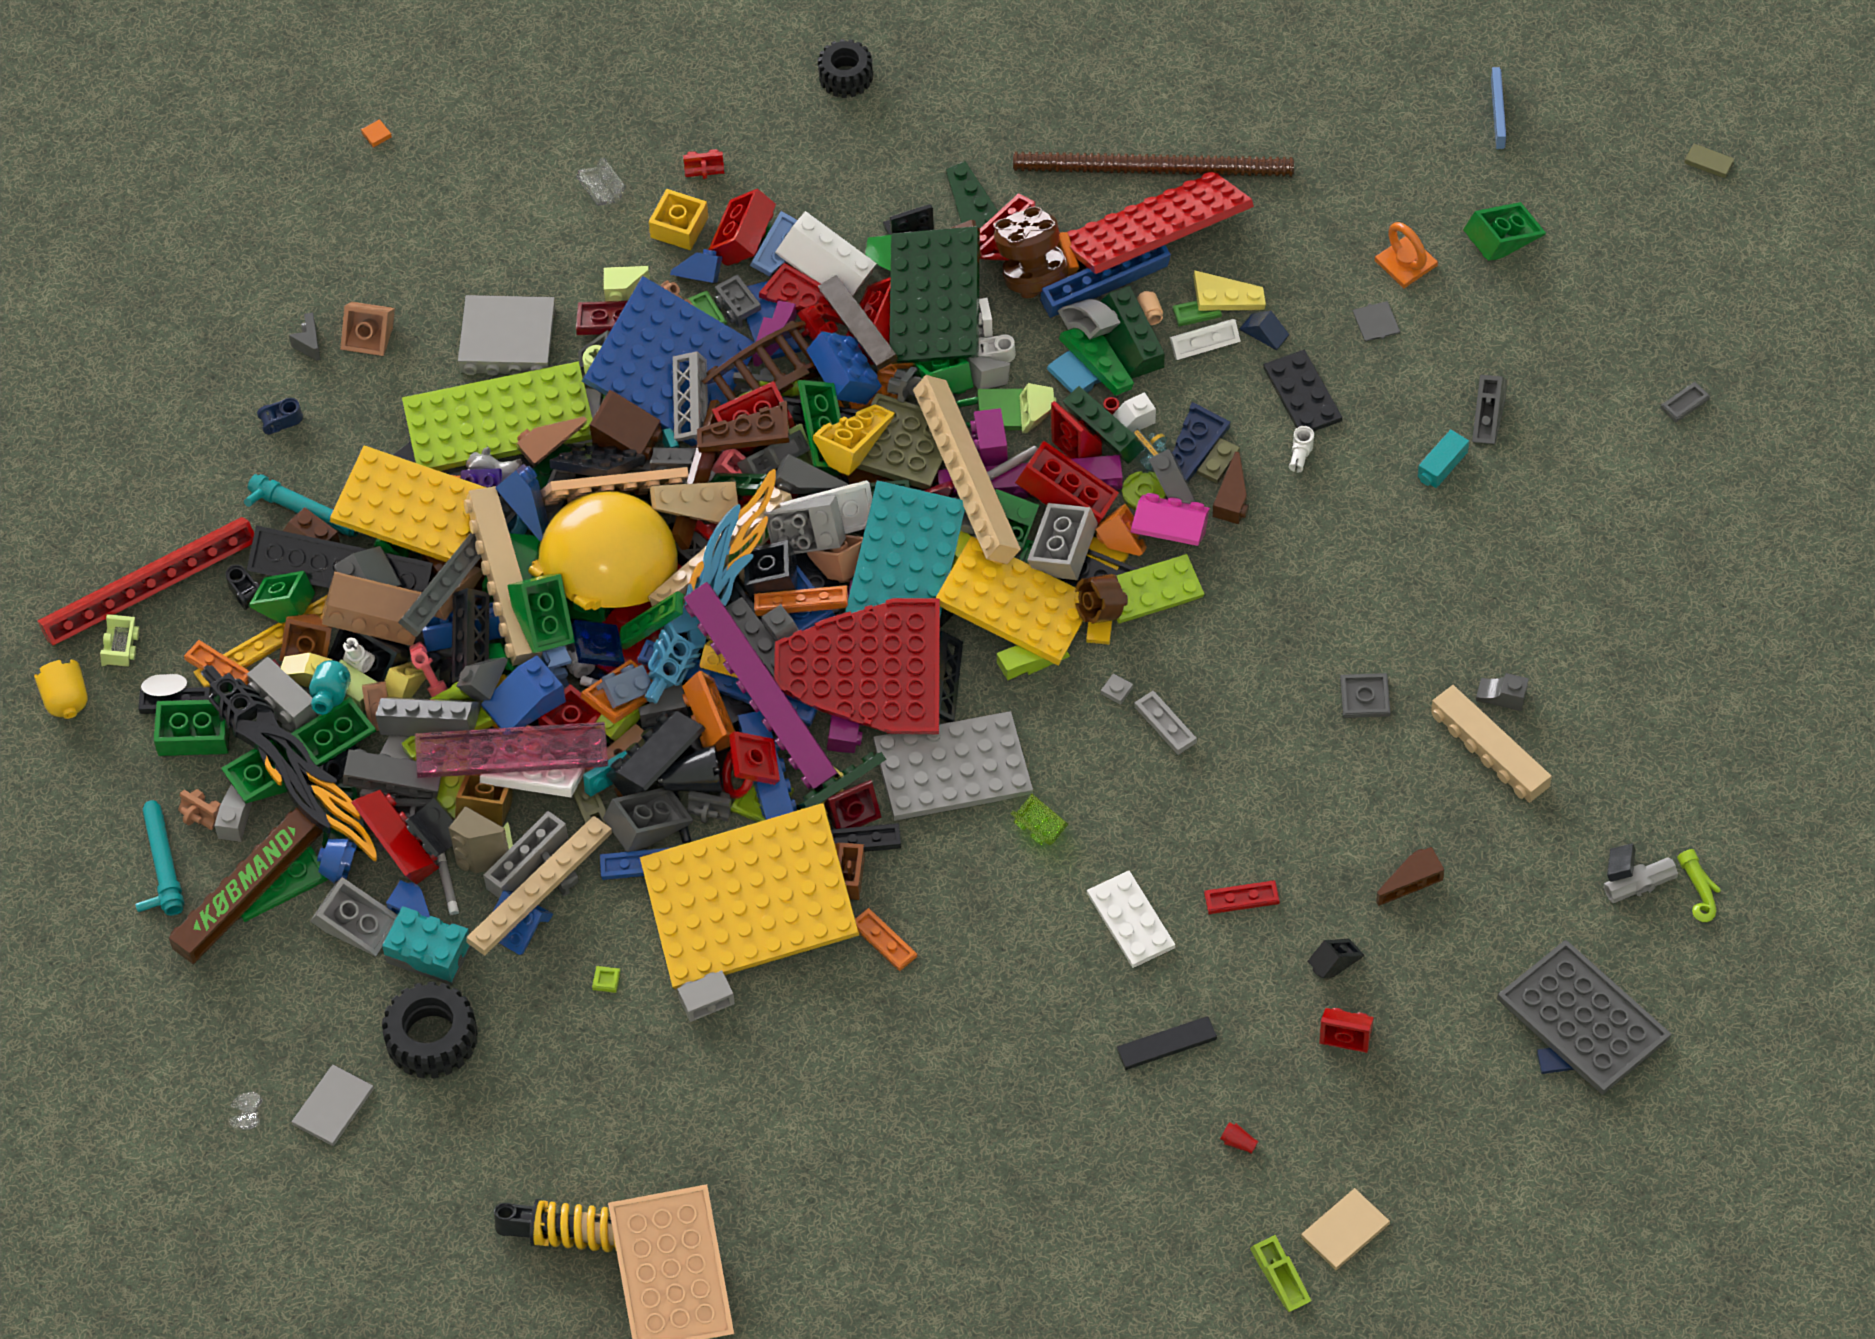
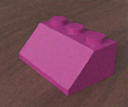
M1147 493L1142 495L1138 501L1131 533L1198 546L1206 533L1210 508L1204 507V504L1199 502L1187 504L1182 503V500L1178 498H1168L1167 500L1159 498L1157 494Z

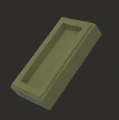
M1693 143L1684 163L1726 178L1734 163V158Z

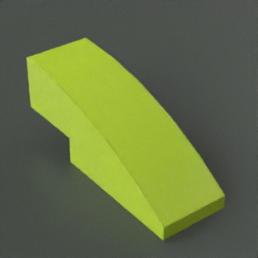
M1018 645L997 653V664L1007 681L1026 672L1030 675L1054 664ZM1066 652L1062 660L1070 657L1068 652Z
M1276 1235L1250 1248L1258 1265L1288 1312L1312 1301L1290 1257L1284 1253Z

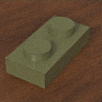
M1220 438L1198 469L1197 474L1218 484L1229 468L1235 451L1240 452V447Z

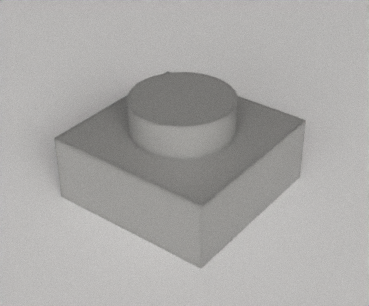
M1112 674L1101 689V695L1121 705L1133 689V684Z

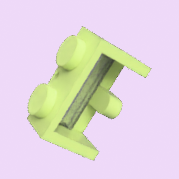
M107 614V632L104 633L103 637L104 649L100 652L101 666L118 665L129 667L130 660H135L136 646H133V640H138L139 626H135V617Z

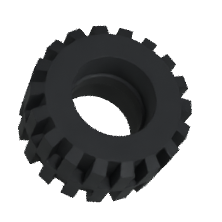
M841 39L840 42H831V46L826 45L824 51L820 52V58H818L819 81L822 88H826L827 93L833 92L835 97L842 94V98H847V95L851 94L852 98L856 96V92L862 94L864 93V88L868 89L870 87V83L873 80L872 55L868 52L866 46L862 47V43H854V40L851 39L849 41ZM841 66H851V67H854V68L849 69V70H840V69H837V68H839V67H841Z

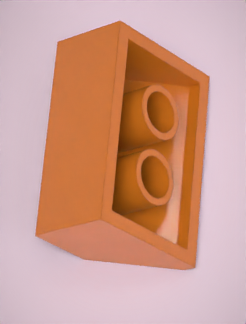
M699 671L682 686L685 692L682 696L687 707H691L693 711L691 719L705 728L702 736H700L703 747L715 745L717 752L730 746L729 735L735 729L714 678L703 671Z

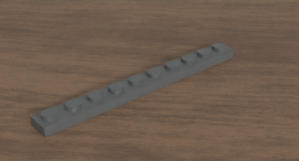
M500 496L499 500L506 524H508L516 512ZM470 533L399 620L398 623L415 637L421 633L481 558V554L478 555L475 542L477 540L475 534Z

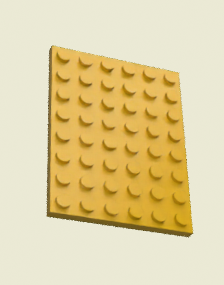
M823 803L640 857L673 989L681 987L686 982L702 979L705 975L712 972L717 973L722 970L724 975L859 936Z

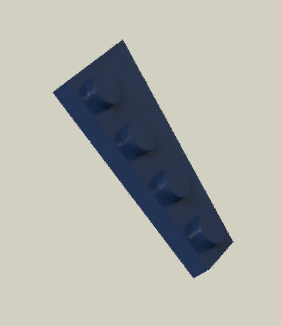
M1193 402L1190 405L1189 413L1185 418L1182 431L1177 438L1176 446L1172 452L1187 483L1200 468L1218 440L1228 431L1231 423Z

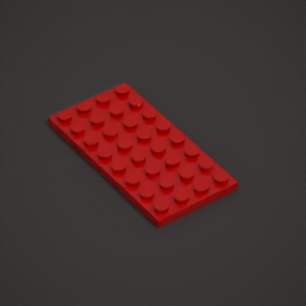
M1208 172L1203 174L1201 178L1186 181L1182 186L1175 189H1167L1163 194L1156 197H1148L1142 203L1127 206L1123 211L1116 214H1108L1104 219L1097 222H1089L1085 227L1078 230H1070L1067 233L1071 242L1070 248L1076 259L1097 274L1254 207L1249 196L1219 174Z

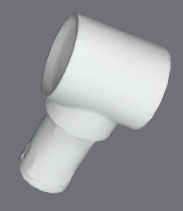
M1300 426L1294 431L1293 455L1289 464V469L1295 472L1296 466L1298 467L1297 472L1303 471L1305 459L1313 449L1314 432L1310 427Z
M348 638L346 640L348 644L345 642L343 644V648L346 651L343 660L362 673H366L372 667L375 656L359 645L355 638Z

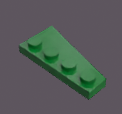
M1072 328L1061 332L1059 340L1115 396L1132 390L1133 380L1104 335L1089 339L1079 328Z

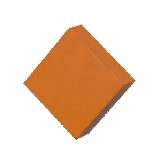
M380 119L361 129L363 136L373 148L392 137L390 131Z

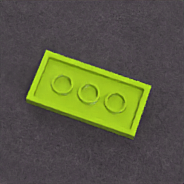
M1185 554L1117 575L1118 582L1128 597V604L1124 606L1117 622L1120 624L1202 598L1204 592L1188 555Z

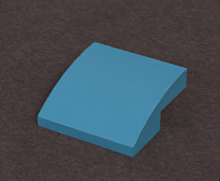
M1070 350L1058 357L1047 367V370L1071 393L1078 386L1088 393L1093 389L1094 384L1101 382Z

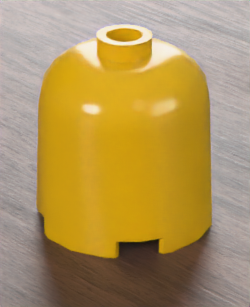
M71 659L70 663L62 664L61 660H57L39 668L41 673L39 675L35 674L34 677L44 706L49 714L55 717L70 719L85 708L88 695L81 668L77 661Z

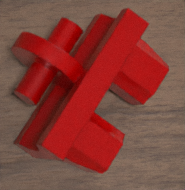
M717 149L709 150V152L702 154L694 151L683 155L685 177L703 176V179H707V175L725 174L723 153Z
M822 303L811 305L797 313L800 319L806 323L804 326L805 331L801 333L803 338L809 335L812 341H814L821 331L836 333L838 331V327L834 322L829 321L825 323L821 317L826 313Z

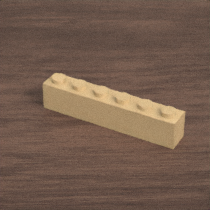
M1454 685L1432 700L1431 712L1433 718L1439 723L1443 722L1453 737H1459L1469 752H1475L1485 767L1496 771L1498 778L1503 783L1510 784L1520 799L1525 798L1530 803L1550 787L1552 776Z

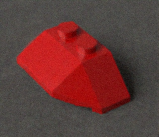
M1018 193L980 228V259L992 261L1010 260L1003 257L996 247L994 224L998 220L1007 218L1014 213L1035 207V201Z

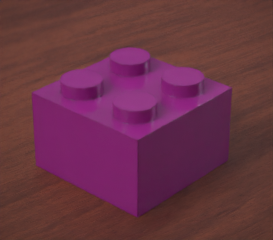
M1001 408L974 411V421H970L971 438L983 465H1001L1008 461L1007 441Z

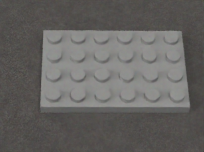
M1011 711L939 724V734H886L873 737L876 754L882 752L887 759L879 765L894 821L1033 794L1032 784Z

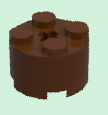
M1114 574L1081 579L1075 589V592H1079V603H1075V606L1084 622L1095 624L1117 620L1121 616L1124 606L1128 604L1127 594L1123 592L1118 578Z

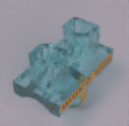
M1137 428L1132 433L1137 436L1147 452L1139 461L1147 471H1150L1153 467L1149 459L1159 454L1157 450L1161 452L1167 450L1165 446L1167 437L1164 434L1155 435L1152 432L1148 436L1151 439L1149 442Z

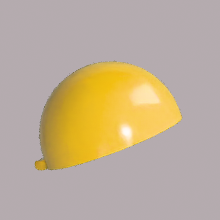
M594 492L576 498L557 512L543 534L538 559L532 562L528 573L534 577L561 574L566 598L574 601L575 604L585 610L591 608L596 610L600 607H628L650 601L648 596L677 572V549L672 532L664 518L648 503L622 492Z

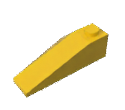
M874 404L857 411L856 415L851 418L843 417L839 419V423L824 425L813 435V440L828 466L849 476L866 457L894 418L895 413Z

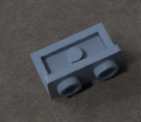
M631 664L621 669V674L617 676L613 672L601 678L602 683L597 685L596 688L597 690L604 689L612 708L646 695L652 683L643 664L638 667H634Z

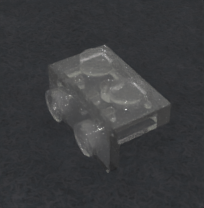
M600 158L597 167L578 170L576 175L597 206L613 204L621 200L625 184L605 158Z

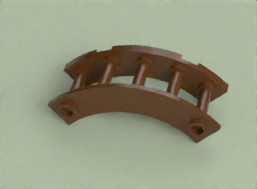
M791 321L783 328L756 341L721 366H714L707 371L706 374L708 376L702 380L703 384L716 383L728 401L736 399V395L722 377L732 368L736 367L752 391L760 388L761 386L743 362L755 353H757L775 378L774 382L780 394L792 389L794 386L792 383L795 381H808L818 378L821 375L806 351L809 345L799 332L806 323L804 321L796 323ZM792 337L810 363L807 365L805 362L802 363L785 339ZM777 343L794 366V371L788 375L781 373L764 348Z

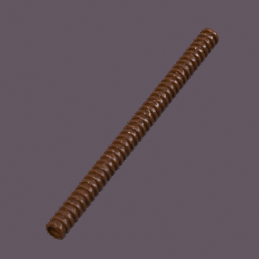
M1015 151L1013 154L1014 171L1021 169V171L1035 169L1037 172L1038 169H1042V172H1045V169L1049 172H1052V170H1055V172H1059V170H1062V172L1069 170V172H1072V170H1076V172L1083 170L1085 173L1086 170H1090V173H1093V170L1097 171V173H1100V171H1103V173H1107V171H1110V173L1117 171V173H1120V171H1124V173H1127V171H1131V173L1138 171V174H1141V171L1145 172V174H1148V172L1155 174V172H1158V174H1162V172H1165V174L1172 172V174H1175V172H1179V174L1186 172V175H1189V172H1192L1193 175H1196V173L1203 175V173L1214 172L1220 173V175L1234 173V176H1237V173H1241V176H1244V174H1248V176H1251V174H1255V176H1258V174L1265 176V174H1268V176H1272V174L1279 176V174H1282L1283 177L1289 174V177H1292L1294 174L1293 157L1286 159V157H1283V159H1279V157H1276V159H1272V157L1265 159V156H1262V159H1259L1258 156H1255V158H1251V156H1248V158L1241 156V158H1238V156H1234V158H1231V156L1217 158V155H1214V158H1210V155H1207V157H1203V155H1200V157H1196V155H1193V157L1186 155V157H1183V155L1169 157V154H1166V157H1162V154H1159V156H1155V154H1152V156H1148V154H1145V156H1141V154H1138V156H1135V154H1131V156L1124 154V156H1121L1120 153L1117 156H1114V153H1111V155H1107V153H1104V155H1100V153H1097V155H1093V153H1090V155H1087V153H1083V155L1076 153V155H1073L1072 152L1069 155H1066V152H1063V154H1059V152H1056V154H1052V152H1049V154H1045V152H1042V154L1035 152V154H1032V152L1025 154L1023 151L1021 154H1018V151Z

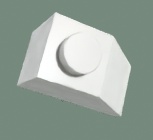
M1144 392L1125 401L1115 411L1113 416L1134 433L1137 430L1139 431L1155 424L1156 408Z

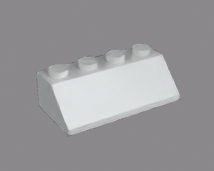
M806 211L792 226L775 254L801 273L821 284L837 275L853 297L872 275L877 264Z

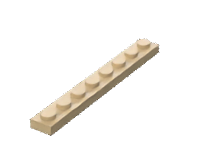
M593 816L466 937V942L485 956L612 834V828Z

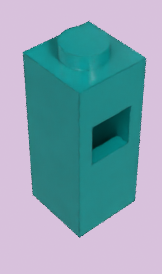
M1450 429L1419 464L1418 478L1427 486L1431 485L1437 488L1468 453L1469 440Z

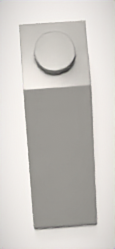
M232 784L220 805L214 826L218 839L241 842L252 802L245 804Z

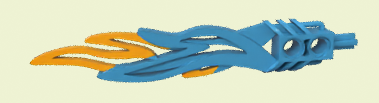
M772 469L767 474L755 495L743 508L740 509V504L734 506L719 522L708 541L703 561L696 565L692 573L686 596L705 582H708L717 596L722 591L719 599L726 606L732 593L735 577L753 558V554L750 553L757 545L766 528L767 516L763 517L743 539L750 525L765 510L770 501L776 479L775 469ZM765 492L762 503L756 512L743 523L729 546L737 522L757 503ZM756 534L748 547L724 568L726 556L737 552ZM684 606L683 614L664 625V629L659 634V639L654 643V653L648 662V668L650 669L648 676L653 680L645 695L648 702L657 704L665 688L681 685L688 670L695 667L696 663H693V661L701 655V653L697 654L698 651L704 648L707 636H704L697 626L700 621L696 616L691 617ZM687 632L688 640H686L679 634ZM674 647L679 650V656L674 653ZM663 666L668 668L669 676L664 673Z

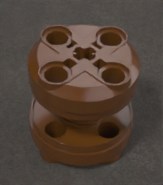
M1035 206L1000 219L994 224L996 247L1003 257L1010 259L1005 260L1003 263L1005 284L1010 290L1020 293L1023 298H1033L1041 294L1042 288L1068 277L1066 258L1062 250L1056 247L1060 239V231L1054 216L1043 212L1040 207Z

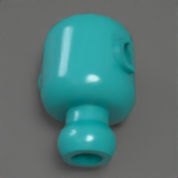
M328 660L316 667L309 684V692L312 696L311 707L316 713L321 715L328 714L334 706H338L343 702L351 682L350 672L345 665L338 661Z

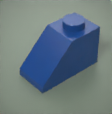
M703 249V253L696 252L673 268L670 275L717 283L722 257L716 256L717 251Z
M400 880L386 902L387 908L398 915L402 906L416 910L422 916L429 918V911L420 887L415 883H406Z

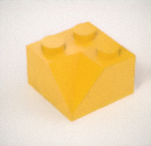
M666 189L649 220L650 238L691 251L709 218L707 201Z

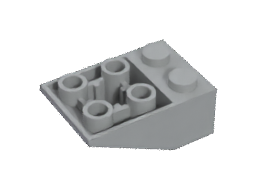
M836 495L812 498L764 513V517H768L767 529L771 544L788 540L795 554L840 548L846 539Z

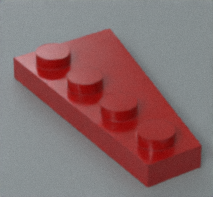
M786 263L781 265L759 292V298L774 303L778 301L794 303L796 310L799 311L811 305L822 303L826 309V313L821 316L822 318L845 325L819 291L817 286L821 283Z

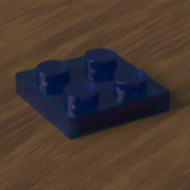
M573 621L571 626L578 663L619 667L624 664L625 661L617 625Z

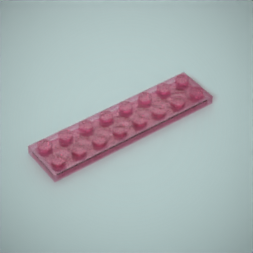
M605 722L415 734L417 778L608 766Z

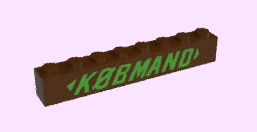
M298 808L290 811L285 816L284 821L278 827L273 828L268 837L261 844H257L245 860L239 862L235 871L229 877H225L219 887L213 893L208 894L203 903L196 910L191 911L187 919L180 926L174 928L169 937L172 949L194 965L323 831L306 818Z

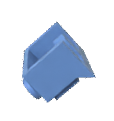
M565 646L543 651L540 659L562 683L563 688H566L569 685L566 679L568 673L565 668L560 666L570 664L572 660Z

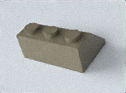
M467 807L461 811L449 827L456 864L464 871L471 870L474 873L488 871L509 850L505 828Z

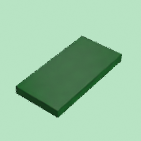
M311 845L242 914L241 918L244 922L328 880L318 872L321 862L317 861L318 857Z

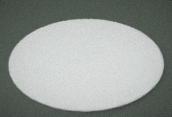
M178 674L154 675L147 678L142 683L141 688L149 695L166 696L184 689L187 685V680Z

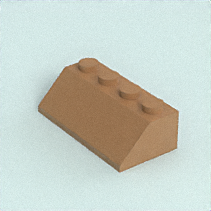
M334 572L323 608L322 625L412 646L415 636L398 622L422 592Z

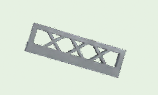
M699 352L673 356L674 439L677 442L692 438L697 441V429L703 427L708 410L707 384L702 382L707 377V360ZM689 361V367L682 373L680 371V362ZM687 379L690 382V387L683 394L680 392V386ZM688 400L690 408L683 414L681 413V406ZM686 421H689L691 423V432L681 433V427Z

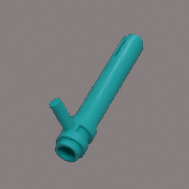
M254 474L249 480L247 488L251 491V495L244 499V504L248 507L260 498L269 503L279 504L296 513H299L305 507L339 533L348 537H356L359 532L331 523L330 516L333 509L283 487L276 480L270 481L263 474Z
M154 800L147 801L142 811L158 880V896L135 905L138 913L160 905L166 915L173 916L183 911L185 902L181 895L182 888L180 882L177 881L161 805Z

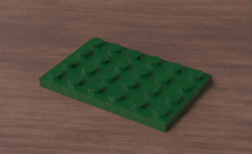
M978 226L891 234L890 347L898 357L891 364L979 357L980 229Z

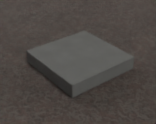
M1387 673L1340 675L1343 718L1390 716Z

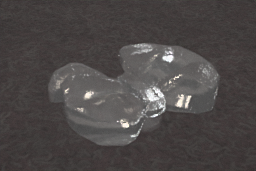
M254 1092L237 1096L231 1106L232 1108L242 1110V1114L230 1118V1125L236 1130L239 1127L245 1130L257 1127L260 1123V1119L257 1116V1108L263 1102L262 1097Z

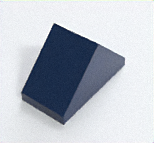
M1272 311L1252 313L1239 328V330L1276 351L1289 336V333Z

